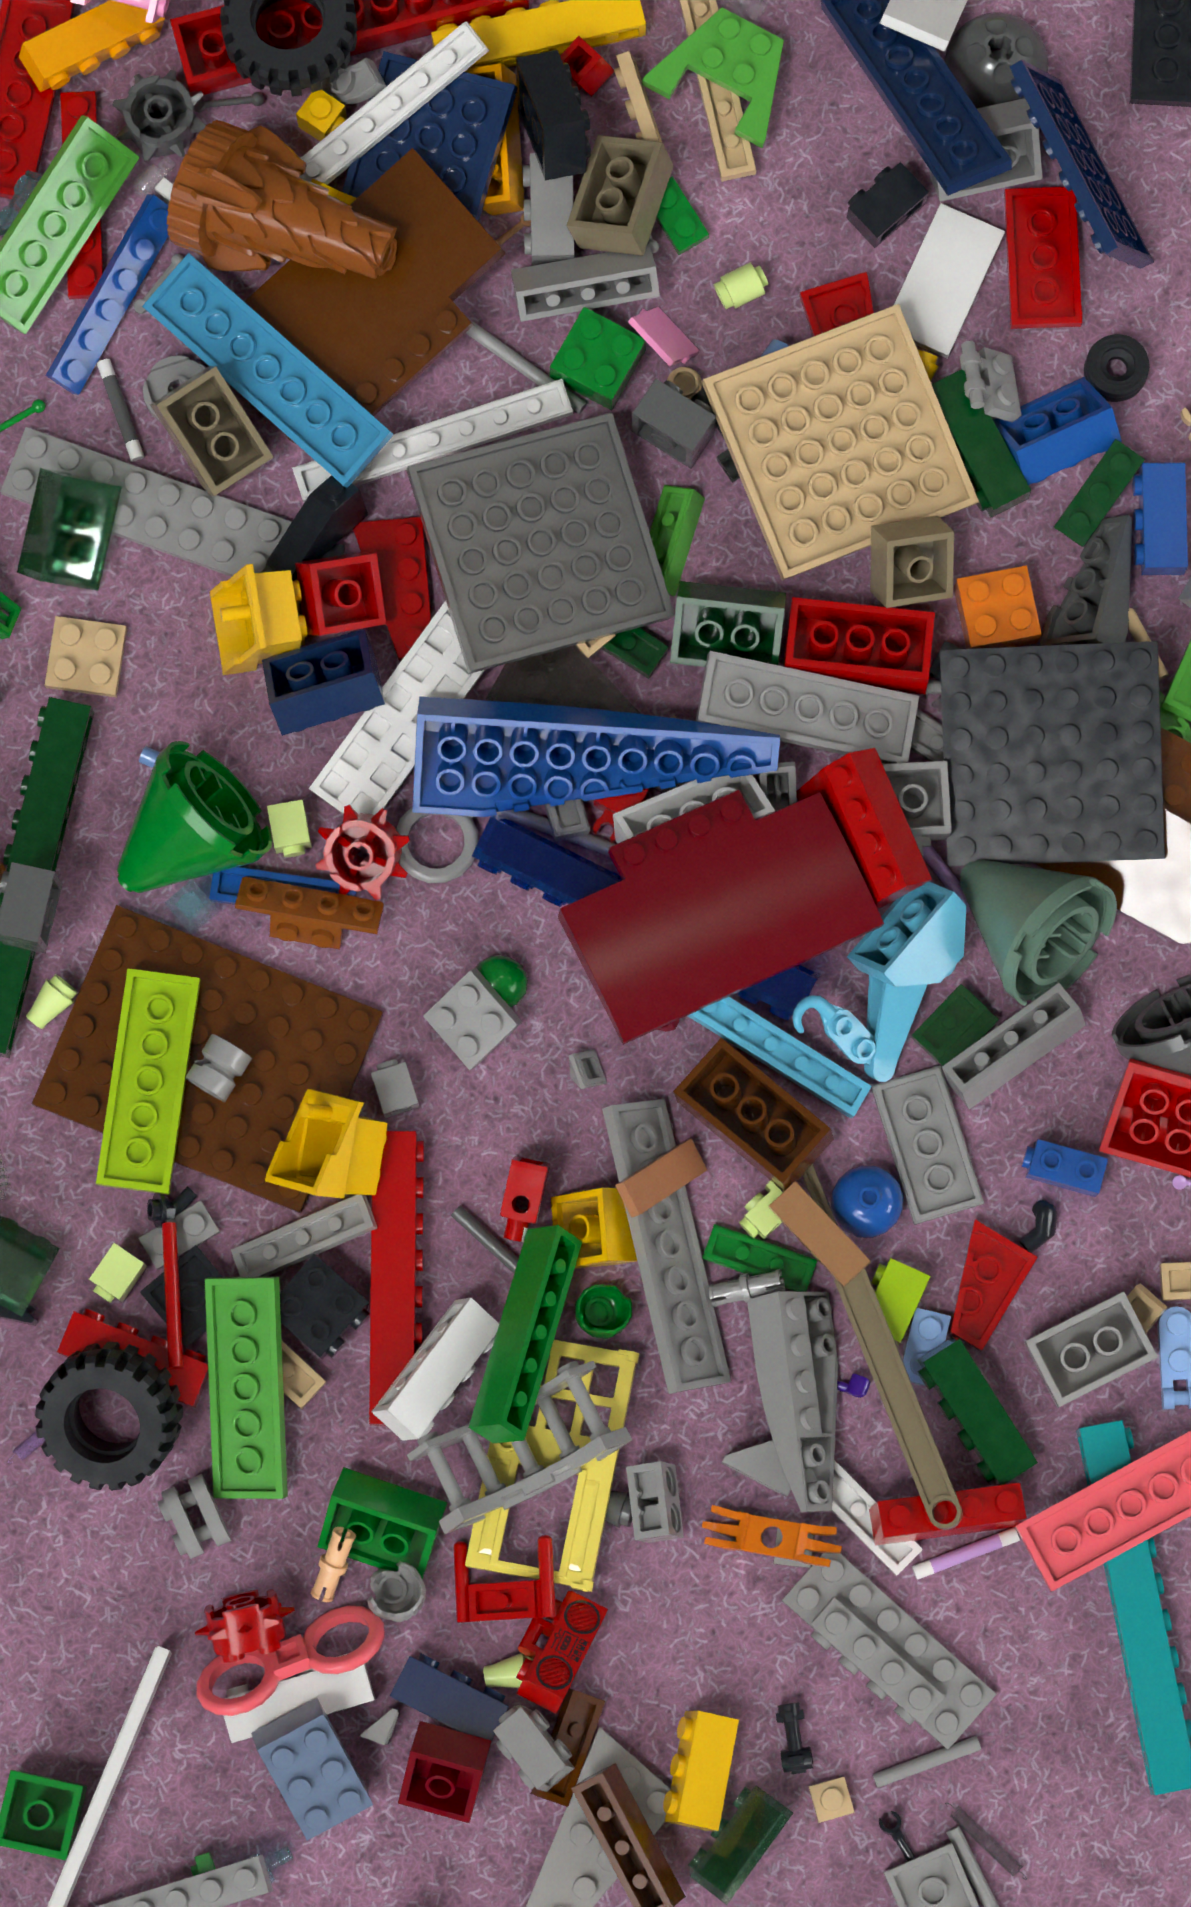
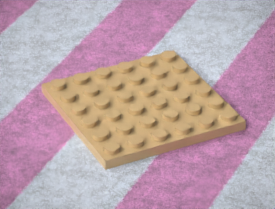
M899 304L701 381L782 581L871 546V526L933 516L942 518L979 503Z

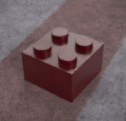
M420 1721L410 1750L398 1804L470 1823L492 1741Z

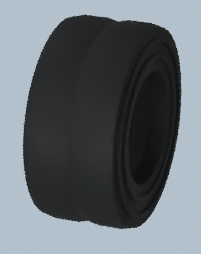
M1122 334L1105 336L1098 340L1089 350L1084 363V377L1106 401L1121 402L1128 400L1139 393L1148 377L1150 363L1147 352L1137 340L1130 336ZM1114 359L1121 360L1126 365L1127 371L1123 376L1114 377L1107 371V363Z

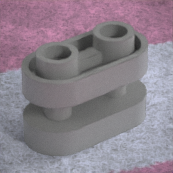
M202 1474L188 1480L191 1491L180 1495L177 1488L173 1486L162 1491L163 1500L158 1501V1506L165 1521L172 1520L178 1532L172 1535L180 1555L182 1556L187 1553L190 1559L205 1553L201 1544L203 1541L213 1538L217 1547L232 1541ZM198 1504L206 1524L195 1529L186 1509Z

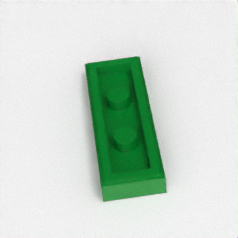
M716 1224L712 1228L702 1257L703 1260L743 1274L748 1273L749 1276L780 1269L782 1272L780 1278H784L785 1289L794 1292L807 1291L817 1260Z

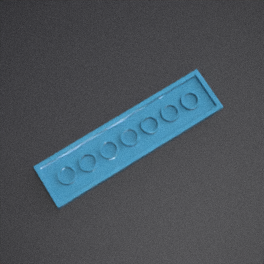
M190 253L182 259L142 306L208 366H216L226 382L344 487L348 488L393 437L394 434Z

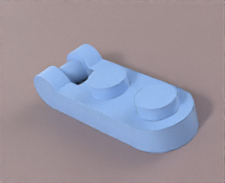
M1176 1306L1164 1311L1158 1319L1157 1326L1163 1410L1175 1409L1177 1405H1188V1408L1191 1409V1313L1183 1307ZM1173 1380H1186L1187 1390L1174 1391Z

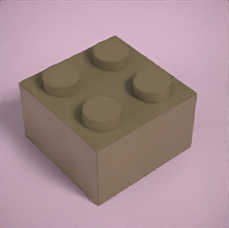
M933 516L871 526L870 592L886 608L953 598L954 531L940 517Z

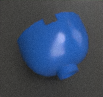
M861 1165L848 1170L837 1180L831 1193V1209L836 1221L845 1232L859 1238H874L886 1233L897 1223L903 1210V1194L899 1183L888 1171L877 1166Z

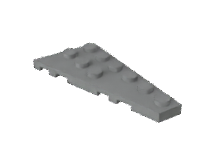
M599 1727L576 1785L585 1778L616 1763L650 1830L655 1835L665 1823L666 1813L663 1810V1802L670 1788ZM574 1793L569 1806L566 1807L526 1907H593L618 1878Z

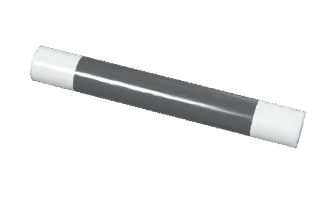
M103 359L97 362V366L129 457L132 462L143 459L145 456L111 360Z

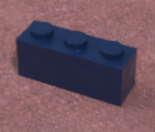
M422 1653L419 1654L417 1659L409 1656L390 1697L459 1732L493 1741L496 1735L493 1730L500 1725L499 1718L509 1708L508 1705L503 1703L506 1696L487 1686L483 1693L470 1686L473 1679L455 1670L452 1671L450 1676L437 1670L440 1663Z

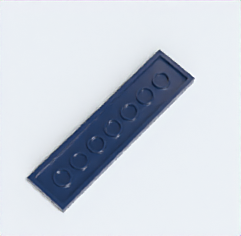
M821 0V9L947 196L1012 170V159L935 47L880 24L890 0Z

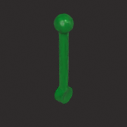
M41 399L34 400L31 407L0 424V432L35 412H43L46 407L45 402Z

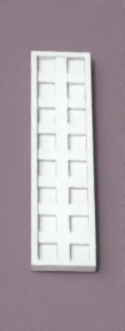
M446 601L382 687L385 704L363 713L309 787V790L343 814L344 806L351 805L358 814L370 813L375 815L380 809L387 806L415 767L419 696L464 699L485 671L482 670L468 674Z

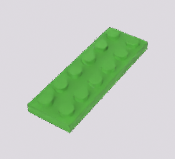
M82 115L0 241V318L25 335L140 158L87 116Z
M279 1277L205 1278L213 1497L228 1499H284L288 1497Z

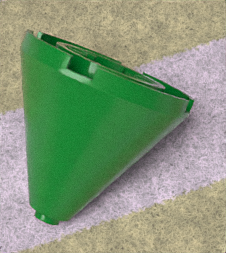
M171 742L158 754L117 866L118 881L129 892L143 893L254 863L266 854L272 846L270 827L266 825L261 830L255 817L262 810L246 787L227 767L206 751L202 750L197 756L185 751L190 746L187 742Z

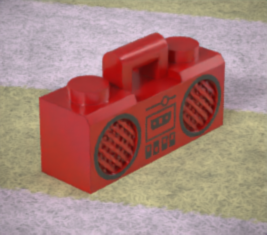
M573 1591L567 1592L563 1602L555 1599L556 1617H546L552 1623L542 1618H532L518 1646V1650L532 1658L533 1661L525 1658L516 1676L517 1679L522 1681L517 1694L557 1714L608 1611L607 1608ZM541 1633L550 1637L544 1649L536 1646Z

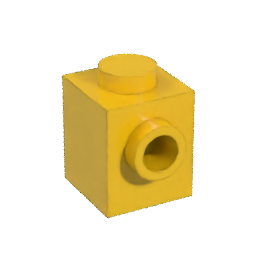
M321 89L311 93L296 113L298 127L318 141H322L347 120L345 105Z

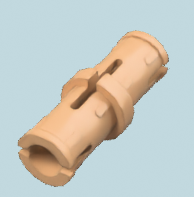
M335 1527L332 1531L327 1552L320 1557L318 1563L320 1571L311 1590V1595L317 1600L320 1598L323 1587H326L322 1602H332L340 1576L344 1575L348 1568L346 1560L356 1538V1534L350 1529L347 1530L343 1542L340 1540L344 1527Z

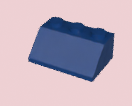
M1085 377L1020 406L1022 416L1014 422L999 418L993 419L1028 485L1041 482L1047 476L1062 469L1071 468L1092 455L1107 451L1115 439L1122 442L1112 406Z

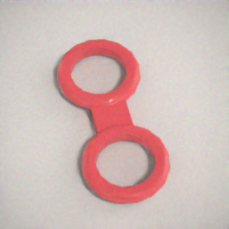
M347 1605L332 1609L317 1617L307 1627L303 1637L299 1634L280 1642L281 1649L275 1652L260 1654L259 1650L244 1653L245 1657L231 1663H224L221 1655L214 1658L203 1669L197 1681V1698L204 1709L216 1715L234 1716L249 1712L262 1705L275 1692L279 1681L303 1671L313 1669L322 1674H340L355 1670L367 1663L379 1651L385 1638L384 1622L379 1616H376L370 1609L364 1606ZM357 1622L369 1628L366 1640L356 1650L347 1655L325 1657L316 1652V1646L320 1638L328 1630L339 1624ZM244 1663L257 1664L264 1667L265 1674L261 1683L251 1692L233 1699H225L213 1695V1686L216 1680L228 1669Z

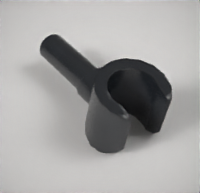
M891 1811L893 1817L897 1820L896 1827L893 1829L885 1828L882 1820L879 1818L880 1829L883 1833L892 1836L906 1860L910 1861L916 1857L900 1830V1816L896 1812Z

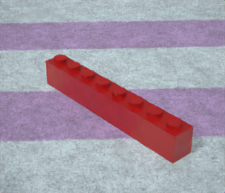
M386 1131V1143L383 1148L380 1166V1179L376 1195H372L371 1211L378 1228L371 1231L370 1426H386L372 1413V1410L415 1354V1344H422L423 1326L422 1322H416V1308H423V1286H416V1271H423V1249H416V1235H423L424 1227L423 1213H417V1199L424 1198V1177H417V1162H424V1141L417 1140L416 1131Z

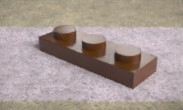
M569 1688L551 1737L554 1741L560 1739L567 1746L572 1754L569 1761L575 1769L547 1792L537 1790L534 1787L530 1794L566 1807L569 1806L573 1795L571 1788L578 1781L605 1704L604 1700Z

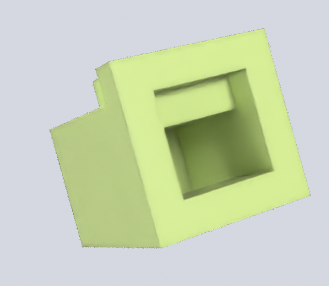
M772 1180L765 1186V1190L768 1192L767 1195L763 1196L759 1192L746 1204L745 1209L748 1213L739 1222L742 1228L753 1238L759 1235L764 1240L782 1223L769 1209V1205L783 1193Z

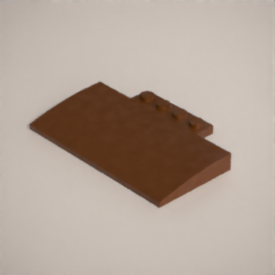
M413 148L350 204L353 206V211L397 228L394 239L397 240L395 254L397 257L392 270H387L382 276L378 275L376 279L348 269L345 274L329 268L309 267L290 259L244 301L373 416L474 326L453 301L506 254ZM286 435V437H287L291 442L295 443L293 440H291V439Z

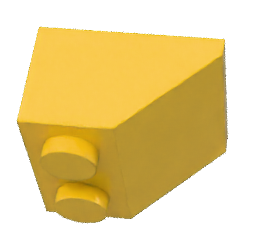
M598 1188L551 1197L553 1226H561L582 1241L575 1268L610 1266L637 1261L625 1205L617 1188Z

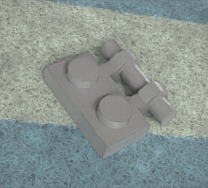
M963 342L961 344L962 354L959 359L961 369L966 374L967 381L964 383L966 397L970 399L971 408L979 409L984 407L985 415L1014 422L1022 415L1012 355L986 347L977 352L975 342Z

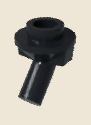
M188 1186L172 1202L164 1194L155 1193L153 1199H149L147 1203L148 1219L154 1222L155 1227L162 1228V1223H166L169 1219H175V1216L181 1213L198 1196Z

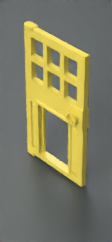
M554 1340L544 1384L557 1376L561 1357L585 1361V1363L594 1361L595 1364L619 1367L613 1398L589 1394L595 1406L611 1408L608 1427L612 1432L624 1427L636 1364H638L640 1354L634 1351L621 1349L615 1351ZM594 1369L581 1378L588 1393ZM563 1389L551 1396V1398L576 1402L570 1390ZM576 1402L569 1435L574 1445H579L582 1448L591 1442V1439L588 1436L581 1435L584 1417ZM539 1407L536 1426H528L525 1439L538 1466L543 1465L545 1469L560 1461L559 1455L562 1452L552 1431L546 1429L547 1421ZM490 1442L487 1457L500 1484L504 1483L506 1487L515 1484L518 1465L522 1464L511 1442L494 1444ZM619 1449L601 1461H597L594 1458L581 1466L582 1472L576 1474L578 1475L560 1569L559 1571H554V1583L571 1586L572 1589L584 1592H592L593 1578ZM483 1481L481 1484L479 1499L486 1497L485 1492L487 1491V1489ZM503 1507L484 1514L486 1517L484 1520L473 1524L465 1562L466 1567L539 1580V1568L499 1560L509 1509L504 1510Z

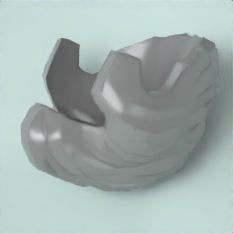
M399 1561L396 1564L399 1567L397 1572L379 1569L370 1577V1587L376 1599L374 1600L370 1595L367 1600L369 1609L376 1616L395 1622L407 1621L412 1616H415L423 1607L426 1599L425 1584L416 1568L409 1563Z

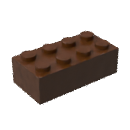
M722 1038L718 1040L673 1091L677 1103L770 1181L772 1180L782 1191L789 1188L795 1181L797 1182L834 1140L830 1127Z

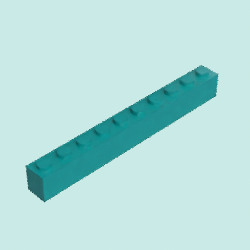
M1123 1420L1076 1430L1087 1487L1131 1463L1129 1449H1134V1441L1130 1427L1124 1428ZM1153 1537L1105 1562L1103 1565L1150 1794L1160 1795L1191 1789V1748L1189 1743L1191 1742V1720L1184 1719L1182 1705L1187 1704L1186 1692L1183 1682L1177 1683L1174 1668L1179 1667V1658L1175 1645L1169 1646L1167 1631H1172V1625L1168 1609L1162 1610L1159 1595L1164 1594V1586L1160 1572L1154 1573L1151 1558L1157 1557Z

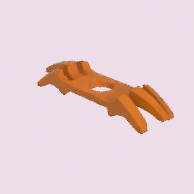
M715 1505L711 1507L712 1513L739 1521V1525L707 1521L702 1523V1528L736 1538V1542L705 1537L704 1544L717 1548L745 1551L822 1567H830L831 1560L805 1555V1550L818 1553H841L842 1546L807 1538L808 1533L819 1536L837 1535V1527L789 1522L733 1511ZM769 1527L780 1529L783 1536L781 1543L774 1548H768L762 1542V1534Z

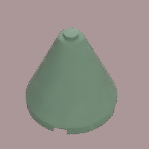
M984 859L969 862L960 874V887L1003 987L1012 998L1024 1006L1028 1003L1027 1000L1034 1001L1058 983L1065 990L1073 985L1097 957L1098 953L1091 948L1101 932L1105 936H1109L1115 920L1117 909L1115 894L1108 886L1094 877Z

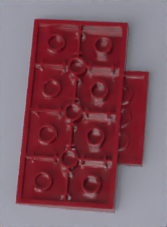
M737 790L611 846L608 853L622 881L560 908L558 919L623 1045L884 925L856 861L820 792L755 821L740 790Z

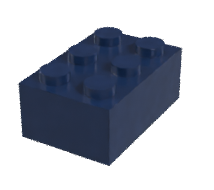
M364 628L262 659L269 705L282 736L293 732H300L322 723L336 721L342 717L368 711L385 704L377 660Z

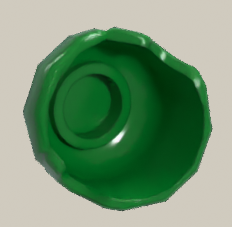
M495 955L479 961L475 968L479 970L509 1007L517 1005L526 994L528 977L523 966L518 961L508 956Z
M592 1285L583 1290L575 1303L576 1321L580 1328L592 1337L603 1339L613 1337L621 1333L632 1318L631 1298L625 1297L615 1285Z

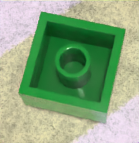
M583 307L550 365V377L555 381L562 379L564 386L612 411L646 351V341L639 335Z
M10 1770L0 1812V1846L66 1861L76 1839L88 1786L20 1770Z

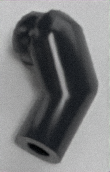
M1039 1200L1033 1205L1032 1212L1036 1217L1035 1228L1019 1240L1024 1249L1030 1253L1034 1252L1055 1235L1058 1212L1056 1207L1047 1200Z

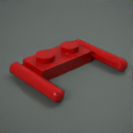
M542 1535L537 1540L539 1580L470 1584L469 1567L465 1566L468 1544L464 1541H457L453 1546L457 1623L556 1617L552 1538L548 1535Z

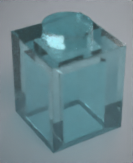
M193 880L189 881L165 902L167 909L190 935H194L219 913L216 906Z

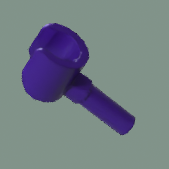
M854 1373L849 1384L837 1381V1390L858 1398L864 1397L870 1386L869 1379Z

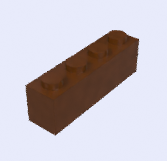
M616 1763L585 1778L571 1788L633 1907H674L686 1897Z

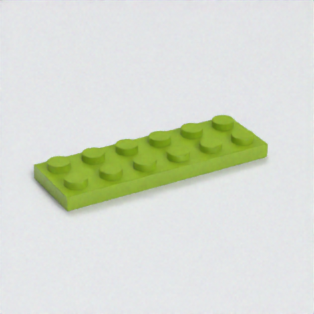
M127 969L96 1185L170 1194L200 978Z

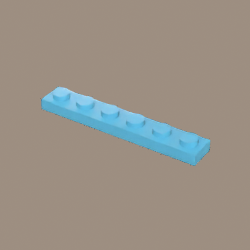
M731 997L722 999L687 1015L849 1118L855 1116L872 1087Z

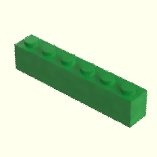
M559 1225L527 1229L468 1427L493 1444L524 1441L582 1245L581 1240Z

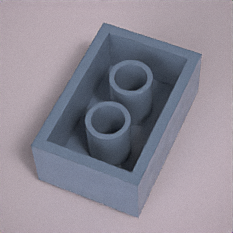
M318 1698L251 1733L260 1757L307 1841L373 1805L362 1778Z

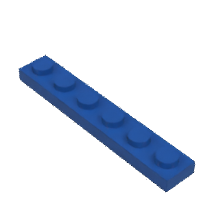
M147 194L45 375L72 394H80L168 237V204L154 194Z

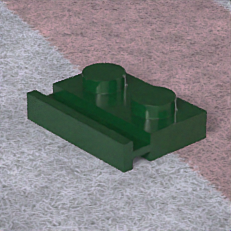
M960 984L911 1035V1038L936 1062L938 1061L944 1066L983 1038L999 1019L969 990Z

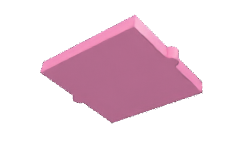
M659 307L648 311L642 309L638 315L631 317L628 321L669 367L680 362L685 364L700 351Z

